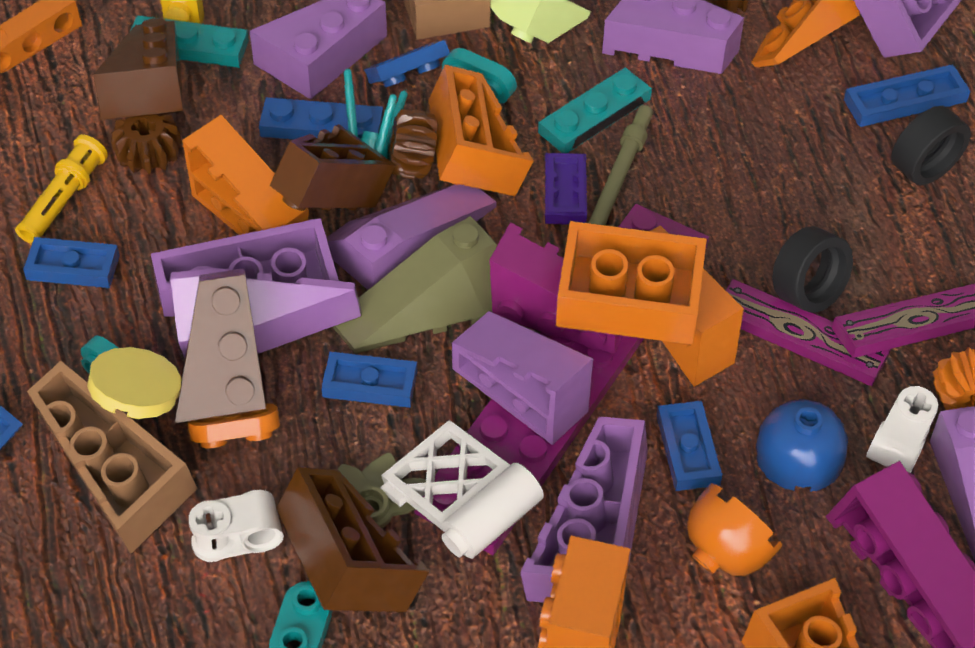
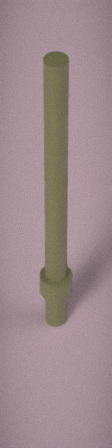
M641 105L632 124L625 128L620 139L622 147L590 217L589 224H606L636 153L643 149L648 137L646 129L653 115V110L649 106Z

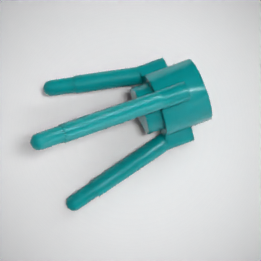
M345 69L344 87L348 131L358 137L352 71ZM405 90L401 91L398 101L395 94L389 96L379 133L363 131L362 138H359L387 159L394 118L401 109H404L408 96Z

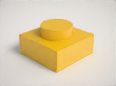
M160 0L164 19L202 24L205 17L202 0Z

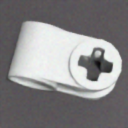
M910 386L903 389L886 420L881 423L866 457L886 467L900 461L906 471L911 473L923 449L930 425L938 410V402L934 394L926 388L919 386Z
M252 490L242 495L204 501L193 507L189 514L188 523L193 533V552L198 558L207 562H216L248 553L266 552L274 549L283 541L284 535L274 497L265 490ZM207 513H210L211 523L206 521ZM213 539H216V543H217V548H216V549H213V548H212V540H213Z

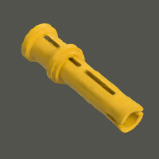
M88 135L76 137L73 142V150L66 159H61L56 164L53 180L38 197L21 223L16 226L15 231L22 240L32 244L34 237L41 238L74 192L87 187L90 182V174L97 165L103 164L108 157L107 150L98 140ZM55 197V201L43 216L41 214L51 199Z

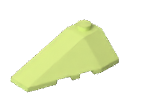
M490 0V7L498 18L513 26L511 34L529 43H532L534 37L550 43L588 19L591 11L570 0Z

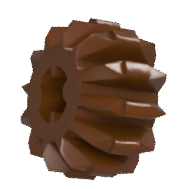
M401 109L395 116L388 150V160L396 165L392 174L401 175L402 178L423 179L430 172L438 136V124L434 114L424 113L423 110Z
M158 113L115 120V131L111 133L112 148L115 150L116 158L120 165L128 166L133 174L141 169H145L150 175L153 168L159 167L166 170L169 161H177V154L181 148L180 144L182 141L180 131H178L172 115Z

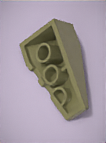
M469 216L435 235L358 298L361 316L333 326V329L356 354L405 342L408 335L432 330L433 334L445 332L448 325L468 320L473 325L488 311L492 312L489 259L497 247L496 242Z

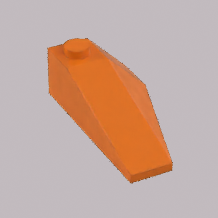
M793 0L788 8L780 9L777 15V19L781 22L780 25L767 33L751 63L756 68L778 65L858 17L861 13L854 0Z

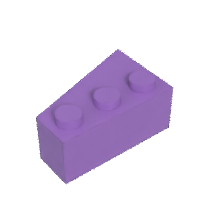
M621 0L605 19L602 54L614 55L615 50L638 54V60L650 62L652 56L674 60V66L722 74L739 52L744 17L704 0Z

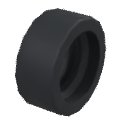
M943 105L932 107L912 120L900 134L894 144L891 155L893 165L917 185L930 184L947 173L961 158L969 144L971 137L970 127Z
M816 226L801 228L791 235L781 247L774 263L773 286L780 299L810 313L823 311L835 303L845 290L851 277L853 255L848 242ZM822 252L816 274L804 286L806 273L811 263Z

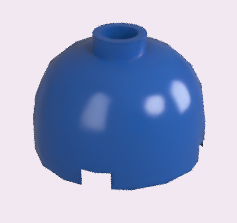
M807 399L790 400L774 408L764 419L759 429L756 442V459L759 468L769 480L784 489L795 491L796 486L803 488L811 487V492L819 491L829 486L841 474L846 461L848 437L844 424L832 409L817 401Z

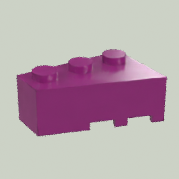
M510 222L489 259L492 312L519 325L541 331L548 336L561 337L583 344L590 349H599L615 354L623 338L622 335L556 327L557 296L564 258L557 255L560 248L547 242L544 248L521 236L520 233L523 228Z

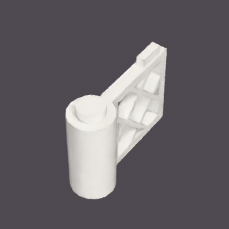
M450 420L381 475L384 482L381 489L387 494L388 498L400 507L406 502L445 532L442 534V540L457 557L465 555L471 559L477 556L544 498L540 484L524 466L519 463L508 464ZM450 439L461 445L460 454L436 456L437 450ZM487 465L493 469L484 478L467 479L468 466ZM459 467L458 480L434 482L435 469ZM427 470L426 483L406 484L401 480L411 471ZM457 493V500L443 512L432 505L433 495Z

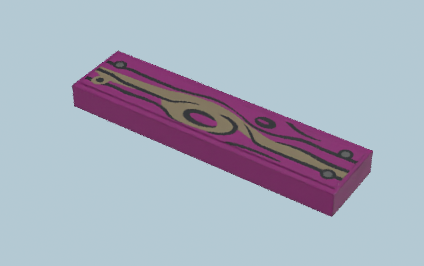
M732 279L726 289L744 308L741 323L742 330L871 387L889 357L891 349L852 358L832 330V321L804 311L735 279Z
M975 284L834 318L831 328L852 358L975 328Z

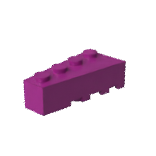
M898 461L855 484L826 515L827 520L835 529L842 525L855 539L850 543V548L861 561L869 557L880 570L881 579L879 583L890 597L894 596L897 599H904L909 605L907 617L932 648H975V565L968 555L960 551L950 536L949 528L944 518L933 511L922 494V488L917 478L912 473L907 472L902 463Z

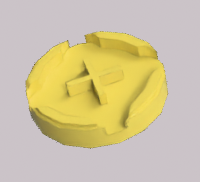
M133 347L114 348L101 353L91 363L87 387L92 399L105 410L115 413L116 408L121 411H127V417L134 419L154 418L170 411L175 405L180 393L181 376L177 368L170 361L152 351Z

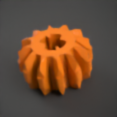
M967 347L963 352H952L950 358L940 360L938 368L933 371L934 388L945 410L975 406V349L972 350L970 347Z

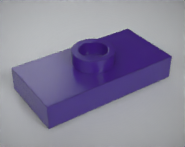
M545 153V224H570V221L586 223V154Z

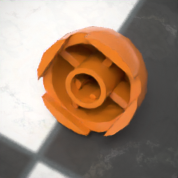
M711 483L698 497L688 517V537L697 548L692 557L711 574H714L718 569L732 576H747L759 571L778 553L783 546L780 541L769 542L768 539L774 534L773 531L736 497L732 496L727 503L718 497V493L723 488Z

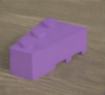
M321 0L252 29L249 32L253 63L307 98L312 99L339 77L345 69L351 67L387 37L386 2L383 0Z
M490 311L452 342V369L553 445L588 413L593 358Z

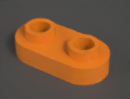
M265 403L266 409L187 421L190 440L200 443L202 448H217L227 444L230 439L246 437L248 441L268 439L273 435L272 431L280 427L278 407L274 404Z

